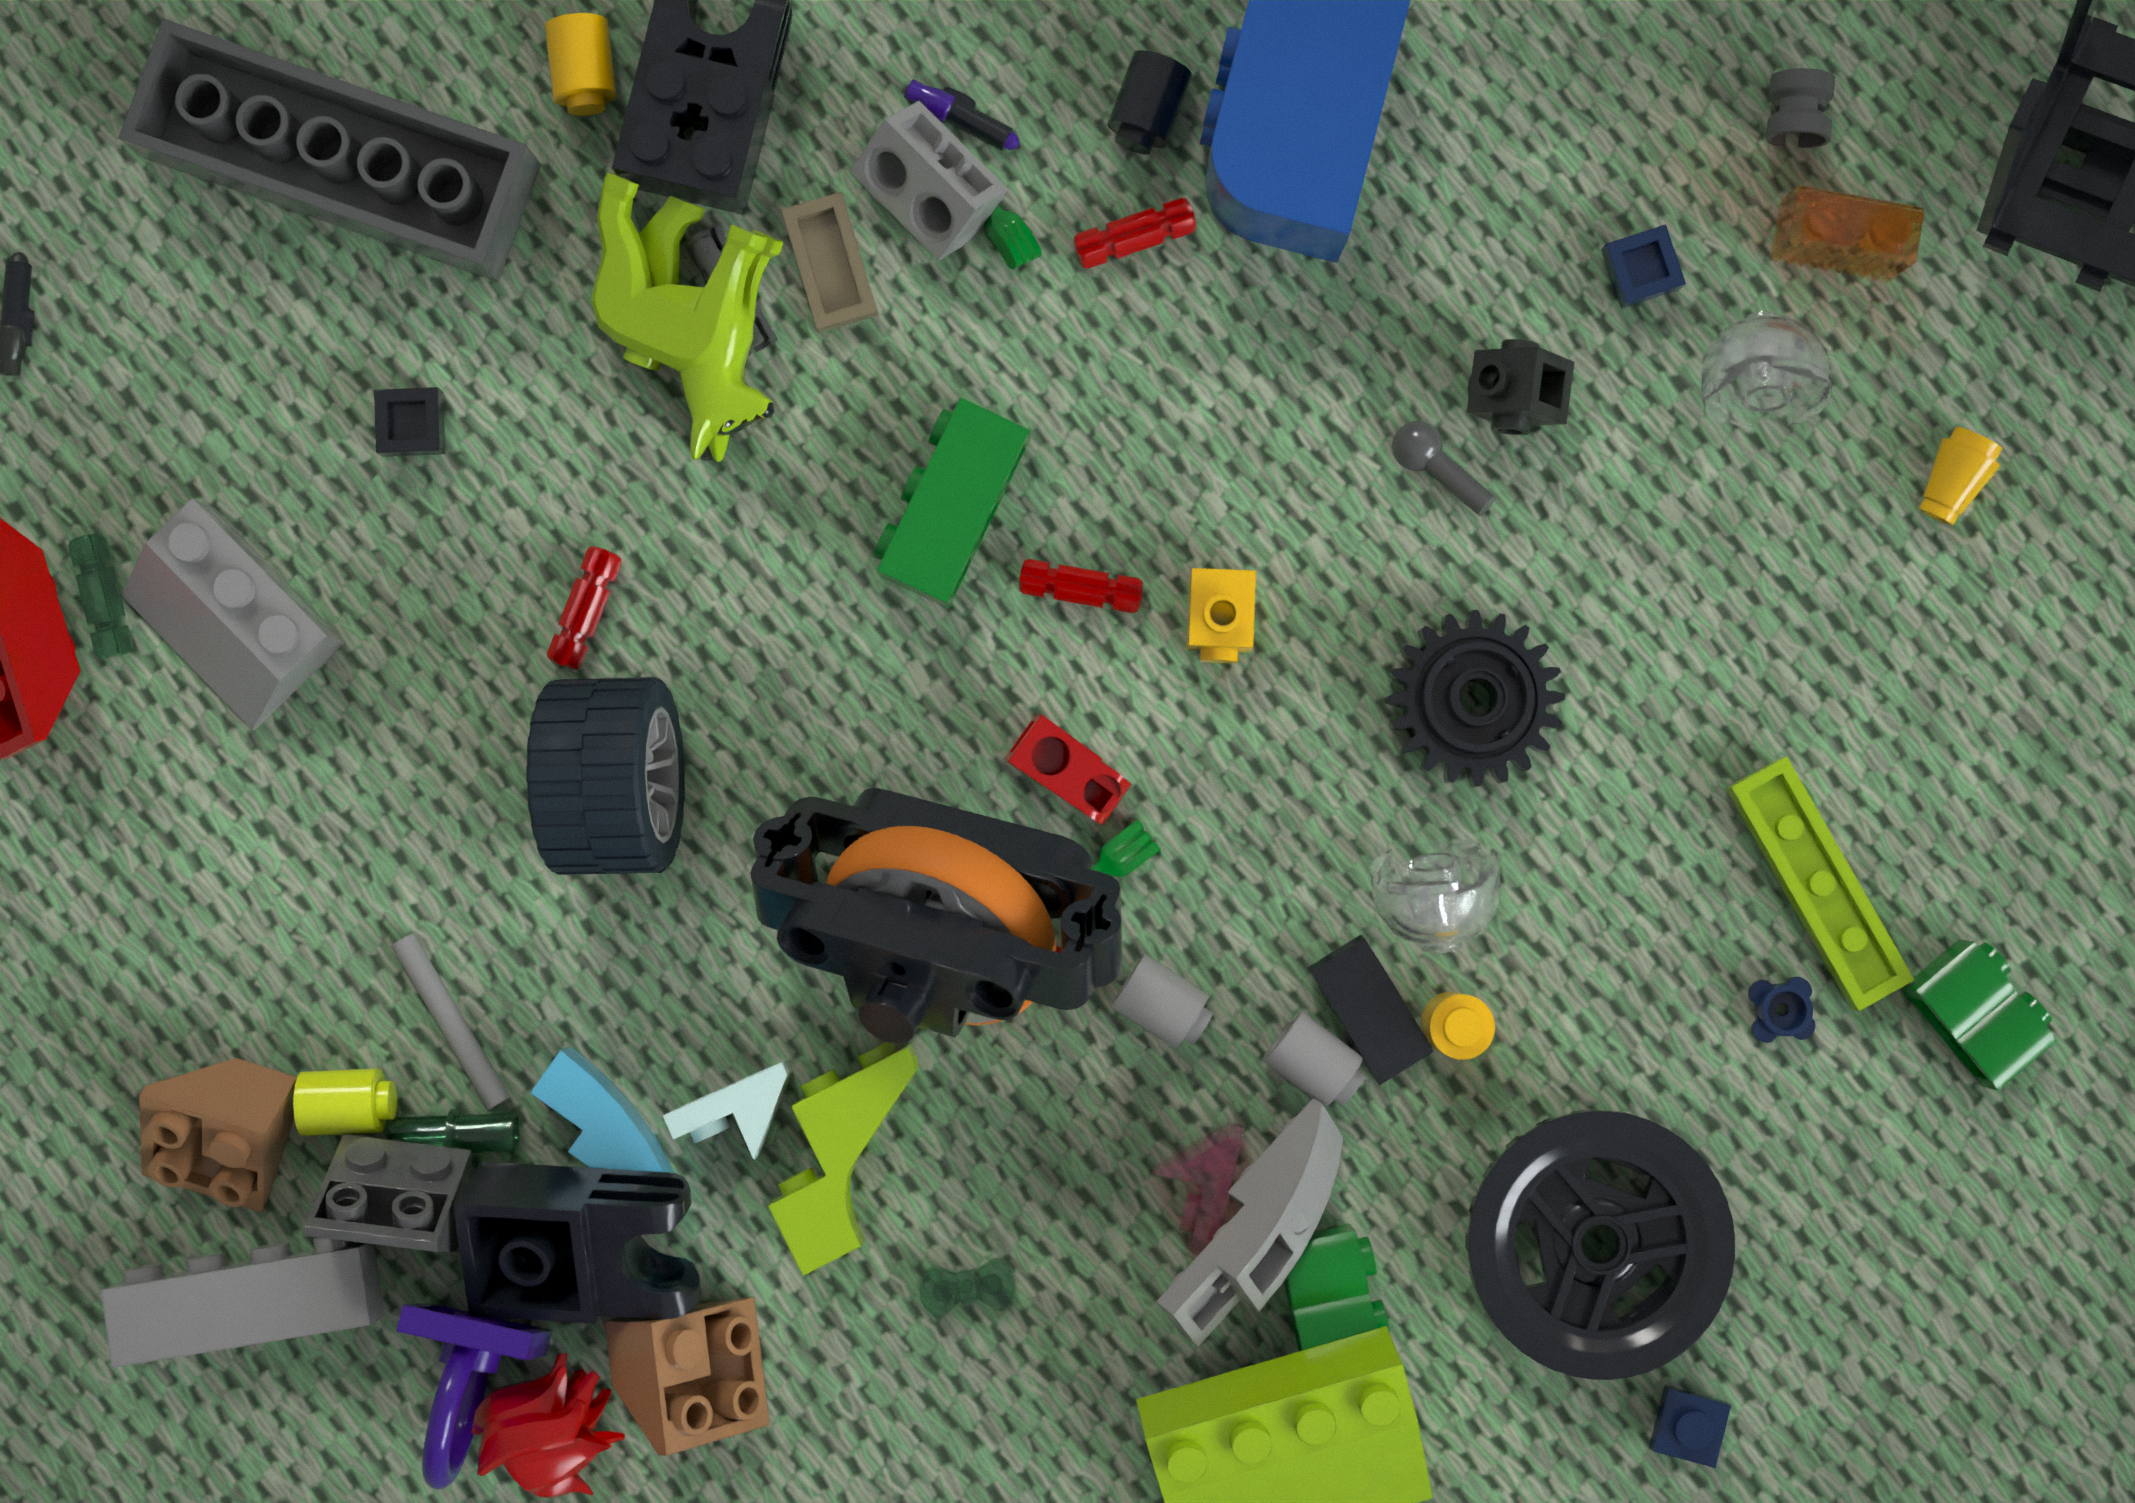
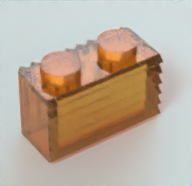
M1797 185L1796 189L1794 188L1786 198H1783V201H1780L1771 257L1775 263L1784 259L1788 265L1796 260L1800 268L1808 263L1812 269L1821 265L1825 272L1832 267L1837 274L1843 270H1846L1849 276L1858 272L1862 279L1868 274L1872 276L1874 281L1882 276L1888 283L1916 263L1924 208Z

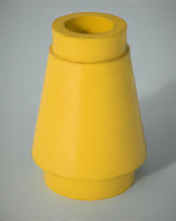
M1956 426L1949 439H1941L1923 495L1924 499L1918 510L1947 525L1953 526L1958 516L1965 511L2000 468L2001 465L1996 460L2003 448L1976 432Z

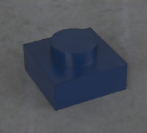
M1666 224L1607 243L1601 249L1621 309L1680 290L1686 285Z
M1665 1385L1649 1448L1653 1452L1716 1468L1731 1405L1727 1401Z

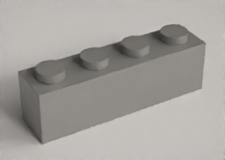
M318 1237L313 1239L314 1250L291 1253L290 1243L282 1242L250 1249L251 1260L227 1264L226 1253L223 1252L187 1259V1271L164 1274L162 1263L122 1270L123 1281L101 1290L111 1366L115 1368L370 1326L385 1316L375 1245Z

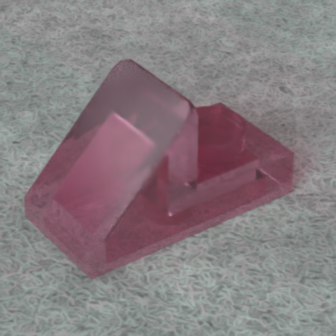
M1231 1120L1224 1122L1152 1167L1153 1173L1156 1175L1201 1185L1199 1195L1187 1192L1180 1219L1179 1230L1190 1233L1188 1239L1190 1250L1202 1252L1223 1225L1229 1198L1228 1191L1231 1189L1244 1127L1239 1122Z

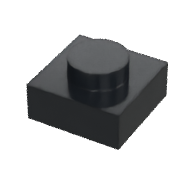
M430 387L374 390L377 454L382 457L445 454L444 392L441 389Z

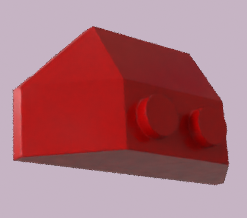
M0 518V760L8 759L47 739L81 670L75 655V644L69 635L57 597L56 584L50 575L43 550Z

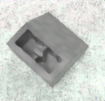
M343 1134L304 1224L305 1236L433 1252H457L459 1243L453 1203L472 1176L471 1150Z

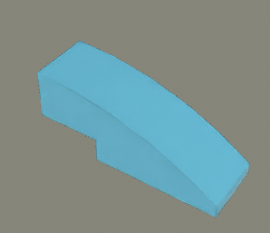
M568 1047L560 1050L530 1093L583 1130L568 1152L590 1168L675 1173L656 1136L624 1094L602 1071L575 1049Z

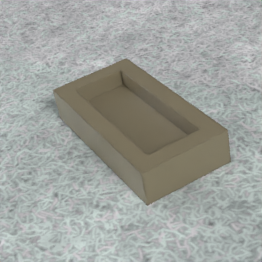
M842 192L781 209L818 333L878 316Z

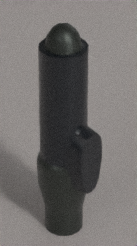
M22 252L14 253L10 261H7L5 264L0 320V374L5 376H20L21 361L26 347L32 346L35 311L29 309L32 265L29 264L27 256Z

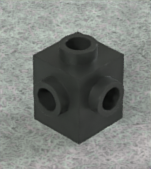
M1522 339L1503 340L1501 349L1475 350L1472 375L1468 382L1469 398L1467 413L1491 421L1492 431L1507 435H1527L1531 425L1567 424L1574 361L1542 349L1540 344Z

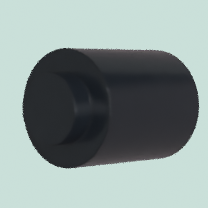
M1146 50L1135 51L1107 123L1108 127L1117 134L1115 142L1127 150L1144 155L1150 154L1152 147L1165 148L1192 78V72L1182 63L1163 54Z

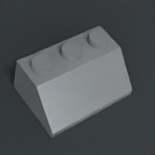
M193 498L145 543L121 594L252 730L260 726L345 643L333 628L214 507Z

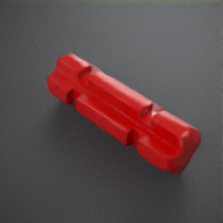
M1179 198L1162 204L1163 208L1161 211L1156 212L1152 207L1106 223V229L1100 232L1097 227L1077 233L1074 236V248L1080 264L1083 268L1089 269L1106 263L1107 256L1115 254L1116 259L1162 244L1164 243L1163 239L1165 236L1171 235L1172 239L1191 234L1196 228V219L1189 201L1186 198Z
M590 546L587 549L580 566L584 574L582 579H575L558 623L563 628L560 635L554 634L547 651V658L552 662L576 670L582 666L589 648L584 645L587 636L593 638L611 592L606 587L609 581H615L621 566V558L617 554L596 546Z
M1034 559L1024 560L1018 586L1023 594L1044 597L1045 593L1053 594V599L1100 608H1103L1104 603L1112 604V610L1135 613L1140 608L1144 586L1143 581L1139 578L1118 575V579L1108 578L1109 573L1062 564H1059L1058 569L1050 568V562Z

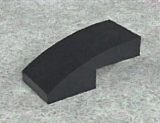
M1362 935L1357 936L1307 967L1331 1010L1346 1030L1359 1055L1363 1057L1365 1065L1379 1085L1434 1052L1398 990Z

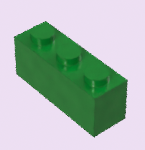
M961 397L953 412L944 408L938 416L928 443L936 446L926 469L916 465L903 489L901 500L908 503L907 509L898 526L890 522L887 524L874 550L873 557L881 560L877 569L880 576L949 609L1030 442V430Z

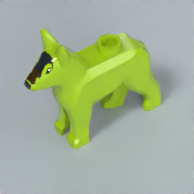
M607 172L602 185L597 214L602 245L601 262L591 296V303L598 327L617 343L626 347L623 355L625 360L655 371L660 370L662 363L679 371L684 397L693 419L690 441L691 457L693 460L699 459L707 446H709L713 458L717 462H721L726 453L730 434H736L752 423L771 418L774 414L773 401L760 390L747 385L744 379V370L753 340L756 298L762 273L770 258L780 254L783 241L757 230L751 232L731 224L719 260L706 286L679 285L680 241L689 225L702 220L706 209L684 199L669 196L654 217L638 233L631 219L633 199L639 184L618 174Z

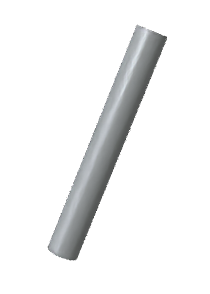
M414 933L394 943L391 946L488 1111L511 1098Z

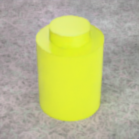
M380 1068L300 1072L296 1079L293 1098L294 1119L297 1131L301 1136L381 1133L384 1130L386 1120L394 1119L396 1116L397 1090L394 1081H386L384 1073Z

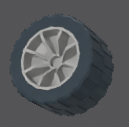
M660 678L560 679L550 681L538 695L535 702L536 706L531 716L527 742L526 782L528 810L530 812L533 837L536 840L539 855L545 861L544 864L557 875L662 873L673 862L681 838V827L683 826L685 760L677 707L674 704L671 691Z

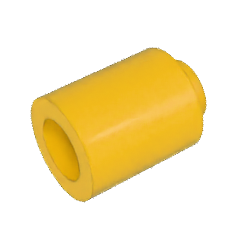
M572 13L548 20L545 23V34L553 101L558 105L567 107L568 113L575 116H590L604 112L606 110L605 103H609L617 97L607 18L592 13Z
M1451 991L1441 993L1427 1003L1421 1015V1031L1434 1050L1454 1059L1467 1060L1479 1056L1490 1046L1495 1033V1021L1491 1010L1483 1001L1471 995Z

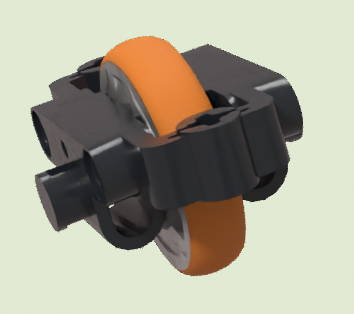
M880 788L864 790L853 806L819 797L801 798L788 808L784 816L775 817L762 823L755 831L753 842L756 861L752 866L750 875L758 920L762 925L778 930L776 939L780 948L794 961L808 967L843 976L850 1002L853 1008L859 1010L858 1017L861 1024L869 1033L885 1042L894 1044L907 1043L913 1038L918 1027L955 1038L964 1025H985L1013 1019L1033 1002L1062 1010L1077 1009L1087 1002L1094 988L1108 985L1115 981L1121 973L1122 919L1119 883L1113 876L1091 870L1092 861L1088 852L1083 846L1067 837ZM820 852L839 857L831 868L826 883H818L815 858ZM1061 918V953L1056 952L1055 932L1051 919Z

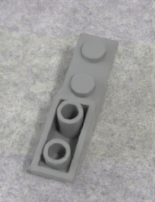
M1313 1098L1297 1116L1289 1120L1284 1126L1282 1133L1254 1163L1250 1164L1242 1172L1239 1180L1228 1191L1239 1211L1228 1223L1218 1229L1212 1241L1184 1271L1180 1272L1172 1280L1166 1292L1156 1301L1178 1331L1197 1347L1200 1346L1241 1299L1257 1311H1260L1288 1276L1318 1226L1331 1195L1339 1168L1343 1136L1323 1104Z

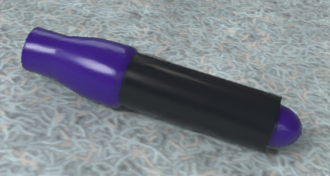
M914 79L910 82L904 98L913 103L920 101L939 121L947 122L1001 151L1004 148L1013 150L1019 146V138L1013 132V128L975 109L976 102L968 95L950 87H945L941 90L926 86Z

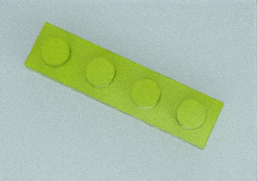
M1780 757L1726 787L1725 789L1851 1010L1861 1011L1914 981L1912 974L1788 757Z

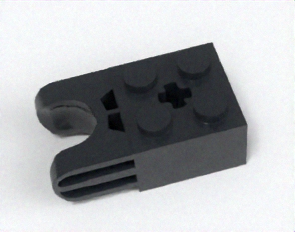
M654 0L612 169L615 174L639 184L637 190L666 197L674 196L691 203L745 215L793 16L791 1L755 0L750 16L740 28L725 35H717L703 31L696 25V12L699 0ZM702 122L706 132L695 131L692 140H686L683 134L684 129L687 126H691L692 123Z
M480 1162L453 1203L469 1316L595 1324L598 1316L647 1319H674L682 1317L695 1307L700 1300L701 1285L699 1273L693 1262L686 1258L669 1256L658 1252L650 1247L641 1235L662 1234L675 1228L687 1214L692 1204L689 1183L683 1176L670 1172Z

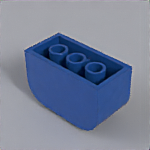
M1249 0L1241 29L1228 27L1215 83L1226 88L1225 91L1212 88L1204 118L1200 145L1211 147L1205 177L1208 201L1214 214L1231 232L1253 242L1334 263L1338 262L1350 235L1411 0Z

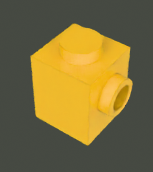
M1191 569L1189 574L1186 650H1200L1201 662L1238 663V652H1250L1252 650L1255 614V570Z

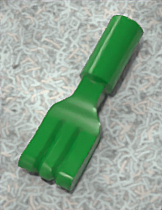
M997 205L984 224L986 234L1001 253L1008 268L1014 270L1040 257L1042 254L1041 248L1022 218L1016 213L1002 210Z
M1137 819L1102 846L1099 860L1091 870L1106 873L1113 877H1124L1161 849L1155 841H1151V835L1148 831H1144V826Z

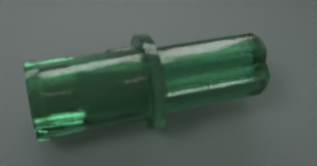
M459 1108L450 1109L446 1116L396 1117L388 1124L386 1137L387 1140L466 1149L471 1150V1153H517L520 1141L519 1117L516 1111L492 1114H461Z

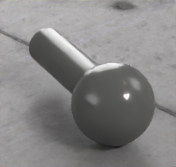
M1412 421L1400 427L1394 435L1392 442L1394 457L1400 465L1412 471L1426 470L1478 516L1484 514L1491 507L1496 496L1442 451V439L1437 429L1423 421Z

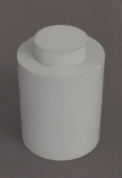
M1145 953L1137 962L1110 1008L1174 1049L1178 1047L1183 1039L1193 1045L1213 1015L1212 1011L1204 1007L1209 994Z
M1300 1010L1290 1020L1263 1057V1061L1311 1099L1314 1098L1322 1103L1325 1108L1333 1100L1343 1106L1354 1095L1365 1078V1075L1358 1070L1363 1057L1303 1010Z

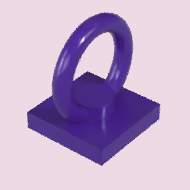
M432 1303L405 1304L402 1306L397 1332L443 1342L439 1361L446 1365L431 1408L422 1456V1473L428 1486L433 1489L446 1488L459 1474L474 1434L471 1432L475 1411L484 1400L489 1373H497L501 1355L523 1360L547 1356L553 1330L495 1317L469 1316L468 1311Z

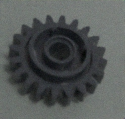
M1472 610L1468 613L1464 629L1459 627L1457 620L1452 614L1445 615L1441 619L1442 637L1438 636L1430 627L1424 626L1418 631L1424 650L1422 651L1411 645H1405L1399 651L1402 657L1410 663V670L1396 668L1389 671L1388 677L1404 687L1403 692H1397L1385 698L1386 704L1404 709V715L1391 722L1389 728L1395 731L1404 729L1411 731L1412 736L1404 743L1401 751L1405 754L1423 748L1426 754L1420 766L1422 772L1433 769L1440 761L1445 764L1443 771L1444 783H1454L1460 775L1462 768L1467 771V779L1471 787H1480L1482 785L1485 768L1489 769L1491 776L1498 784L1508 781L1507 761H1510L1513 766L1522 772L1528 771L1532 768L1525 749L1528 747L1533 751L1541 753L1547 752L1550 749L1549 743L1539 734L1540 728L1556 729L1561 727L1562 721L1546 712V706L1565 700V694L1546 689V682L1554 679L1561 673L1560 667L1541 669L1538 661L1546 654L1549 648L1548 645L1541 644L1527 650L1524 647V642L1528 637L1530 629L1527 625L1515 630L1510 636L1506 635L1505 614L1500 613L1496 615L1490 622L1488 629L1483 628L1482 618L1478 610ZM1466 682L1479 683L1487 690L1490 702L1484 715L1473 716L1462 708L1459 701V693Z

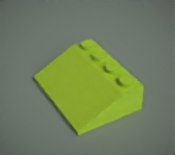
M1387 1326L1136 1399L1145 1440L1164 1503H1418L1433 1498L1418 1419L1404 1366Z

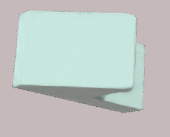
M786 1059L663 1115L672 1138L676 1139L690 1132L694 1143L700 1142L730 1128L726 1116L733 1113L751 1156L755 1160L762 1152L793 1069L789 1060Z

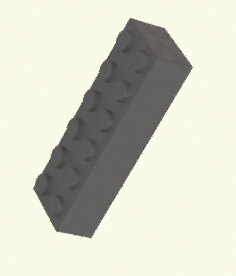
M164 18L160 24L118 139L146 160L496 282L500 280L541 164L526 144Z

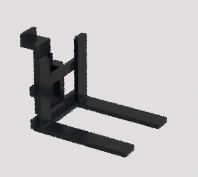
M2077 0L2058 59L2047 83L2032 78L2011 121L1976 231L1988 235L1983 245L1984 248L2008 256L2014 241L2079 265L2082 269L2075 283L2100 292L2107 277L2135 287V234L2129 232L2132 225H2135V123L2085 105L2082 101L2094 77L2135 91V39L2117 33L2118 25L2096 17L2092 19L2098 0ZM2061 145L2087 154L2080 170L2054 161Z

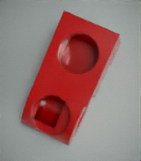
M1036 714L1003 759L1101 826L1132 785L1119 773L1102 762L1101 757L1042 714Z

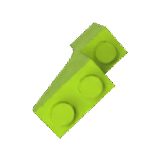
M885 1042L858 1056L863 1068L839 1079L835 1069H832L800 1086L805 1097L795 1102L791 1107L824 1174L817 1177L813 1168L809 1167L777 1184L782 1195L775 1198L768 1207L803 1276L861 1247L865 1240L856 1220L851 1202L850 1183L852 1171L859 1155L917 1071L918 1059L911 1044L897 1050L894 1043Z

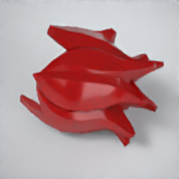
M568 1353L558 1354L551 1371L542 1377L496 1387L485 1397L475 1411L471 1433L479 1436L483 1432L478 1451L477 1475L484 1476L495 1468L504 1465L511 1477L524 1490L539 1497L554 1498L572 1492L585 1493L592 1496L594 1493L590 1486L578 1473L598 1453L612 1447L610 1444L625 1438L623 1433L594 1430L608 1403L612 1389L603 1388L597 1397L592 1399L600 1377L593 1370L586 1377L584 1369L576 1370L567 1380L566 1362Z

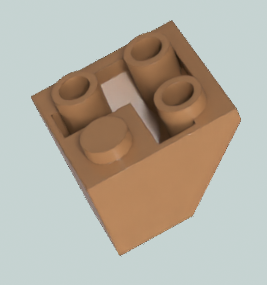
M234 1058L146 1085L139 1095L142 1175L150 1177L166 1187H182L214 1197L218 1202L227 1206H243L263 1213L294 1121L293 1098L297 1077Z
M754 1297L699 1303L682 1317L674 1319L619 1317L605 1321L612 1387L658 1455H671L770 1425Z

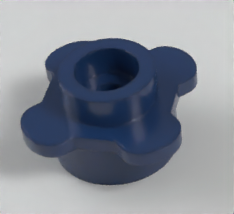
M1791 977L1786 983L1771 984L1767 980L1762 979L1752 983L1748 990V998L1754 1003L1756 1020L1751 1025L1753 1036L1765 1043L1774 1041L1777 1036H1793L1799 1040L1809 1038L1816 1026L1812 1018L1813 1005L1809 998L1812 994L1810 983L1801 977ZM1781 1003L1787 1007V1012L1783 1016L1778 1015L1776 1012V1007Z

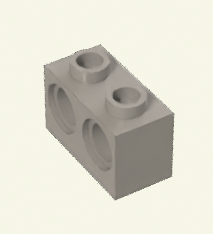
M920 101L885 118L850 170V173L868 190L870 196L876 202L883 205L912 234L915 241L932 253L939 261L967 244L979 232L1009 190Z

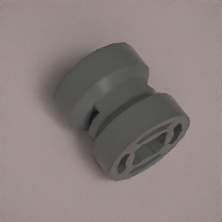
M1809 68L1787 69L1772 74L1769 98L1775 103L1774 110L1776 113L1768 118L1766 141L1774 146H1785L1786 133L1799 132L1798 148H1816L1828 144L1831 140L1832 120L1824 112L1826 111L1827 103L1834 96L1835 76L1824 70Z

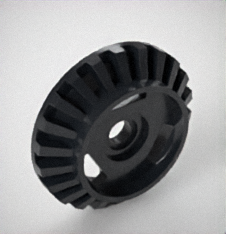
M1586 1109L1571 1111L1570 1114L1548 1118L1536 1123V1127L1511 1140L1505 1146L1504 1152L1494 1163L1491 1162L1482 1175L1484 1179L1476 1196L1472 1197L1469 1208L1468 1233H1465V1249L1468 1252L1469 1274L1472 1285L1490 1320L1507 1340L1522 1353L1541 1365L1573 1377L1592 1380H1613L1633 1377L1659 1368L1683 1354L1703 1335L1720 1311L1728 1293L1734 1269L1735 1232L1733 1218L1723 1189L1709 1165L1687 1142L1667 1128L1648 1119L1614 1110ZM1591 1158H1601L1648 1175L1650 1178L1643 1197L1585 1177ZM1533 1220L1545 1282L1525 1285L1520 1274L1515 1247V1234L1517 1223ZM1595 1225L1609 1226L1616 1236L1614 1252L1610 1257L1602 1261L1589 1260L1584 1255L1581 1246L1584 1233ZM1658 1265L1667 1275L1661 1286L1629 1314L1619 1318L1609 1306Z

